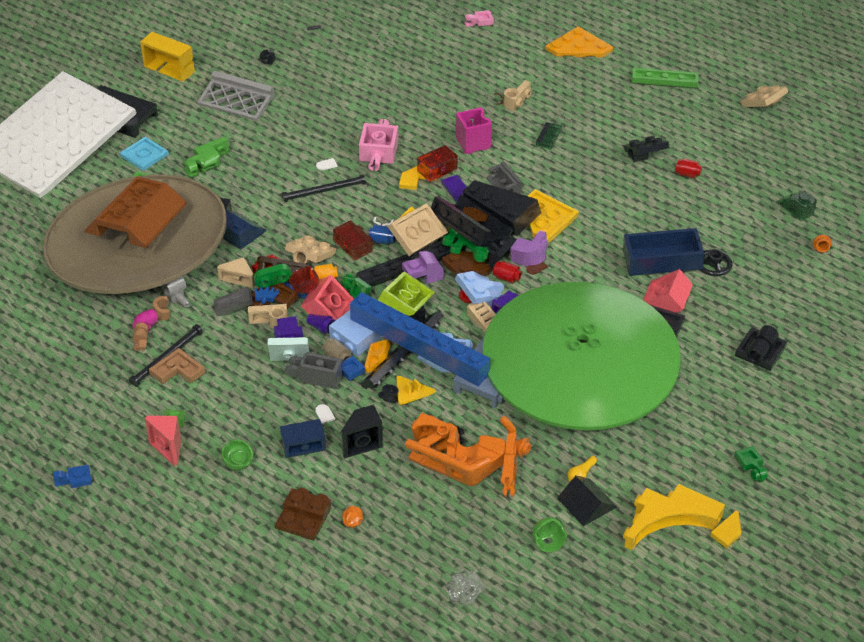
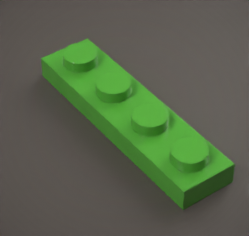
M633 68L632 83L698 88V73Z

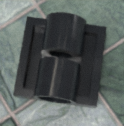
M764 325L760 330L751 327L736 349L735 356L771 371L786 348L787 341L778 338L779 333L772 326Z

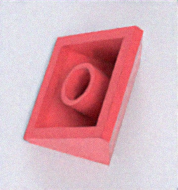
M145 417L149 444L176 466L181 447L178 417Z

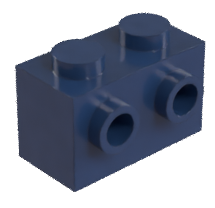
M320 419L280 426L285 458L326 451L325 435Z

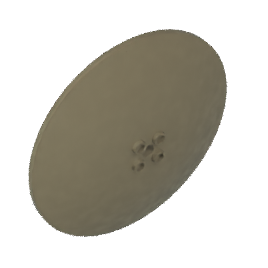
M141 175L138 177L167 183L187 204L147 248L131 245L127 232L108 228L101 236L85 233V229L137 176L117 180L97 187L75 199L54 218L43 241L44 257L47 266L58 279L83 291L121 294L155 288L176 280L194 270L216 250L226 231L227 215L224 204L213 190L195 180L175 175Z

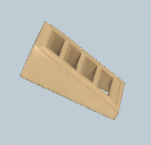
M486 302L471 303L467 306V315L486 332L490 322L496 315Z

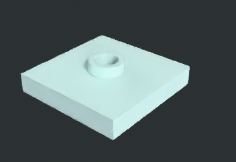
M269 338L268 350L270 361L289 360L292 356L303 358L304 354L309 352L308 338Z

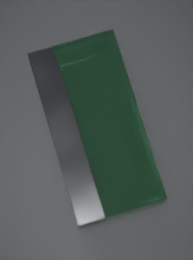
M546 122L536 140L535 146L552 150L562 131V125Z

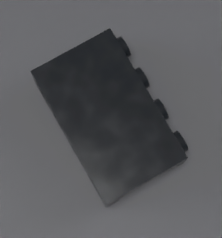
M103 85L97 88L134 108L136 111V115L117 131L119 133L136 138L139 135L138 128L150 116H158L156 103Z
M460 195L456 204H450L442 197L435 196L431 205L432 211L439 220L480 247H489L492 243L498 246L504 238L508 240L513 231L511 226L465 195ZM464 207H475L488 215L486 222H477L463 212Z

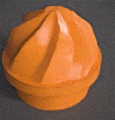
M818 235L813 240L814 249L821 253L827 252L832 245L831 239L827 235Z
M356 506L347 507L342 513L344 525L349 528L359 526L363 521L362 510Z

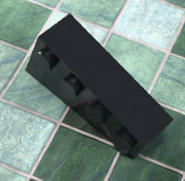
M474 180L462 191L463 195L513 228L512 234L516 236L541 214L538 199Z

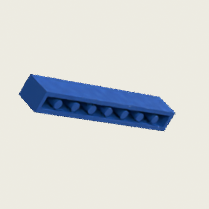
M362 292L350 303V320L478 387L488 377L490 371L489 357Z

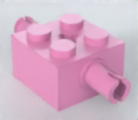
M380 119L378 124L364 123L359 143V160L370 162L368 167L371 171H373L374 166H376L375 171H378L380 163L394 164L398 146V126L389 125V121L384 119V124H382L383 119Z

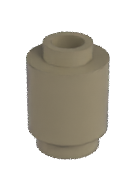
M328 339L322 347L326 356L340 358L342 362L351 357V351L337 339Z

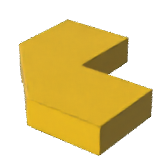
M420 164L403 172L399 188L417 190L419 179L437 180L439 165Z

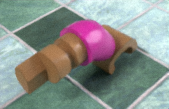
M157 297L153 302V309L139 313L134 318L132 327L134 329L133 341L135 342V351H144L146 349L148 331H150L151 326L158 320L170 319V310L167 309L169 304L168 297Z

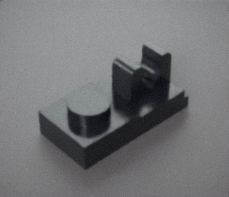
M511 236L508 240L504 238L498 246L492 243L487 248L489 250L488 258L490 259L488 264L491 268L516 242L517 239L514 236Z

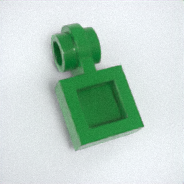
M344 274L341 277V286L350 289L349 294L354 299L361 292L369 296L372 286L351 274Z
M754 446L735 451L734 458L743 470L752 469L750 471L752 480L759 483L765 481L768 473L763 466L764 460Z

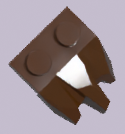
M461 251L460 254L450 253L442 257V264L455 276L460 273L474 271L486 277L494 269V267L491 268L487 264L490 261L488 257L484 262L474 260L473 252Z

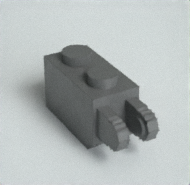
M310 352L305 353L303 358L297 356L290 357L288 360L290 365H286L284 369L287 375L298 377L299 382L333 389L338 388L343 375L342 359Z

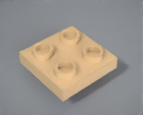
M760 86L756 92L747 94L746 98L741 100V104L744 107H772L782 100V96L788 93L787 86Z
M308 235L286 243L285 248L286 251L294 253V262L305 264L320 262L332 257L336 252V248L331 247L329 243L319 242L314 237Z

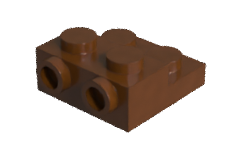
M302 487L298 488V490L291 488L283 503L284 509L275 523V529L315 541L331 511V500L321 493L317 496L310 494L307 489Z

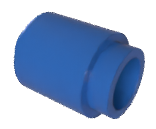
M374 224L373 228L369 230V238L373 243L386 245L395 243L396 238L388 226Z

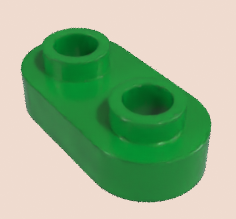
M279 264L258 270L253 278L257 287L266 288L288 281L292 276V272L287 264Z

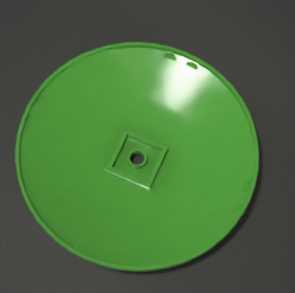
M562 282L549 284L515 297L493 317L483 341V355L490 358L488 378L499 395L526 416L539 422L565 429H609L631 423L646 416L660 406L669 396L675 386L680 370L681 356L679 344L672 328L663 316L642 299L621 289L597 283ZM578 340H585L587 342L581 343Z

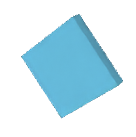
M147 137L142 138L120 152L122 158L142 171L169 155V151Z

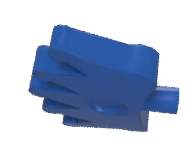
M269 286L265 290L260 287L259 291H257V288L254 289L255 300L262 301V304H265L266 301L273 302L279 294V290L275 291L274 287L270 291Z

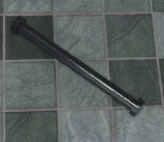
M361 174L359 177L289 193L282 192V198L285 203L290 199L356 184L364 185L366 180L364 174Z
M198 324L192 326L191 331L138 374L132 375L129 378V382L136 387L139 386L140 381L150 374L149 369L176 349H181L195 336L201 335L203 333L202 328Z

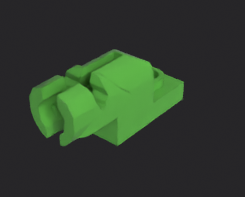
M221 137L194 148L195 156L183 162L186 165L183 169L190 179L198 176V171L204 174L206 171L220 166V156L229 152L226 137Z

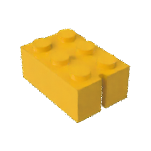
M151 32L140 41L144 67L157 71L163 64L168 62L158 72L182 82L195 72L194 61H192V46L155 32Z

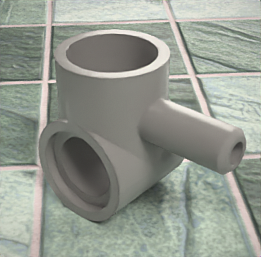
M183 276L161 285L169 302H180L185 308L189 307L190 302L184 296L186 282Z

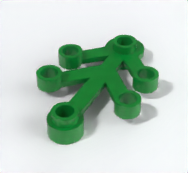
M451 227L448 229L449 234L443 237L442 244L451 246V253L460 254L462 246L466 245L473 252L474 260L484 262L487 259L488 247L477 246Z

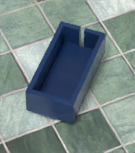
M697 228L624 234L623 253L629 276L673 272L678 269L681 271L703 269L705 253Z

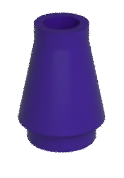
M309 314L307 317L308 325L313 326L323 334H330L329 325L335 322L332 316Z

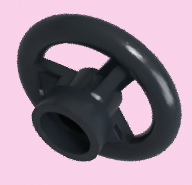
M718 249L704 251V257L707 255L708 257L704 258L703 264L713 267L715 271L706 269L703 266V269H700L702 273L709 276H723L730 272L733 263L726 253ZM723 258L727 262L725 269L720 267V262Z

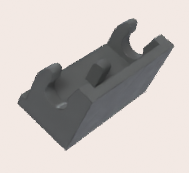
M504 161L489 169L490 172L496 171L494 174L487 176V180L491 185L521 194L522 181Z

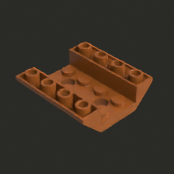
M137 176L85 229V233L101 236L108 228L127 232L131 245L147 248L187 204L167 183Z

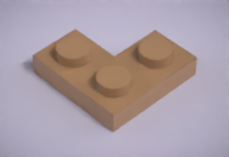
M179 348L149 369L150 375L162 384L176 374L192 383L206 373L204 366Z

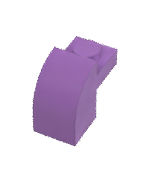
M540 230L532 241L518 238L510 248L511 261L523 266L536 265L546 259L545 250L548 247L546 232Z
M419 252V258L402 263L404 272L413 278L422 276L426 284L444 279L443 268L431 252Z

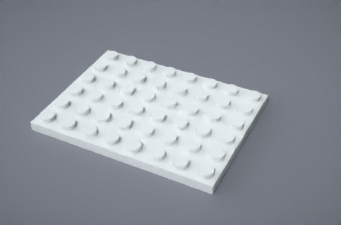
M62 71L0 124V175L41 198L134 117L136 111L125 103Z

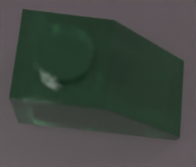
M806 191L789 194L777 200L776 203L802 222L814 215L817 200Z

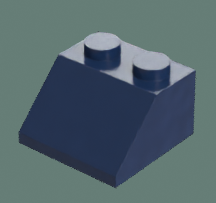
M225 210L227 225L223 239L237 248L243 249L267 231L242 214Z

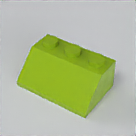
M403 272L383 290L378 301L410 316L414 315L435 292L406 272Z

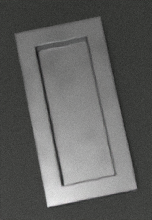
M244 287L215 299V314L218 317L252 305V294L249 287Z

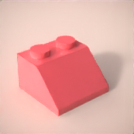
M678 269L652 280L643 301L672 312H681L685 307L693 284Z
M329 275L316 282L301 307L308 314L332 316L336 321L350 310V303L354 298L332 275Z

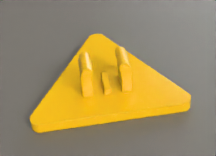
M402 376L396 377L399 405L430 396L436 392L435 389L420 384L416 379L412 381Z

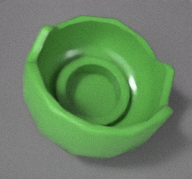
M230 440L228 444L222 447V461L231 470H243L251 464L253 450L243 440Z
M546 517L539 520L534 526L532 537L540 550L552 553L558 551L565 544L567 533L559 520L553 517ZM545 538H551L552 543L547 545L543 543V540Z

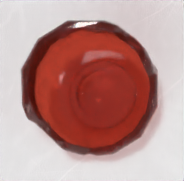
M305 266L296 270L290 276L289 282L297 293L306 294L318 286L319 276L311 266Z

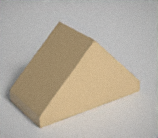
M244 257L217 267L219 280L254 288V275Z

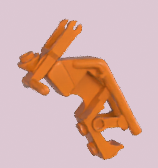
M421 413L411 427L414 440L408 438L405 446L412 450L408 457L409 460L468 486L477 485L492 474V472L503 466L501 483L504 485L503 495L506 497L507 491H510V495L513 497L515 495L517 453L519 457L528 455L532 444L527 437L517 440L516 427L506 416H503L500 422L508 431L506 442L501 438L481 435L477 444L471 447H464L460 445L458 428L456 426L438 420L432 415ZM440 440L439 443H437L436 445H434L433 447L430 448L431 445H433L434 443H436V442H438V441Z

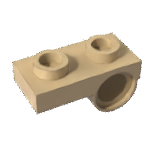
M524 80L517 89H506L504 91V107L511 111H515L518 107L521 108L526 98L529 99L531 96V82Z
M287 305L249 306V324L270 323V326L274 329V326H277V319L287 318Z

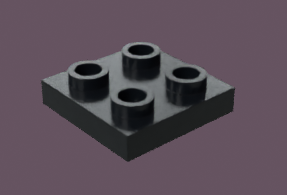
M655 136L645 137V140L642 141L638 139L631 140L629 144L623 145L625 152L628 153L629 158L631 157L633 162L648 159L650 152L670 148L669 141L655 138Z

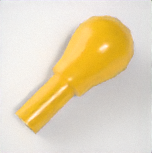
M591 456L584 463L569 469L567 473L568 481L570 482L575 475L586 478L589 469L597 462V458Z

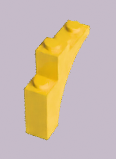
M680 484L677 485L674 491L671 490L667 497L646 488L642 495L638 494L634 502L636 512L632 522L633 525L631 528L627 527L624 532V547L633 550L650 533L670 526L693 525L714 530L723 517L725 504Z

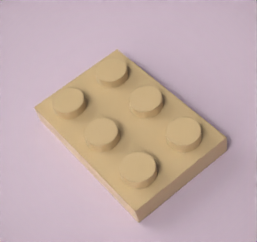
M427 203L388 226L408 256L418 252L448 233Z

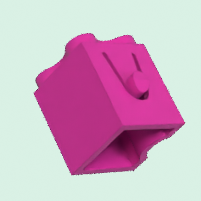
M482 107L456 113V139L464 153L471 154L474 151L491 148L492 123L490 119L484 117Z

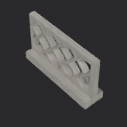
M213 71L211 74L212 80L197 101V104L257 121L269 102L275 99L273 86ZM214 86L221 87V89L212 92ZM231 90L236 92L228 96L226 94V92ZM222 93H223L224 96H225V97H222V98H219V99H216V98H215L216 95H219V94H222ZM246 94L250 95L249 98L243 100L240 97ZM237 97L239 98V101L234 103H230L229 101ZM213 98L211 102H204L205 99ZM258 99H265L264 102L258 104L255 101ZM225 101L228 102V105L223 107L218 105ZM253 101V106L245 107L244 104ZM240 105L243 107V109L238 111L233 109ZM257 109L256 115L248 114V112Z

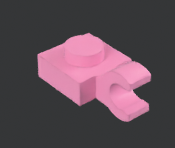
M490 11L474 12V15H465L466 20L469 21L464 23L466 27L474 26L475 24L478 26L493 25L494 23Z

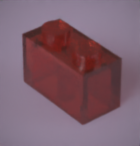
M446 145L417 157V172L429 182L458 168V155Z
M351 220L333 229V241L354 261L373 252L372 238L366 235Z

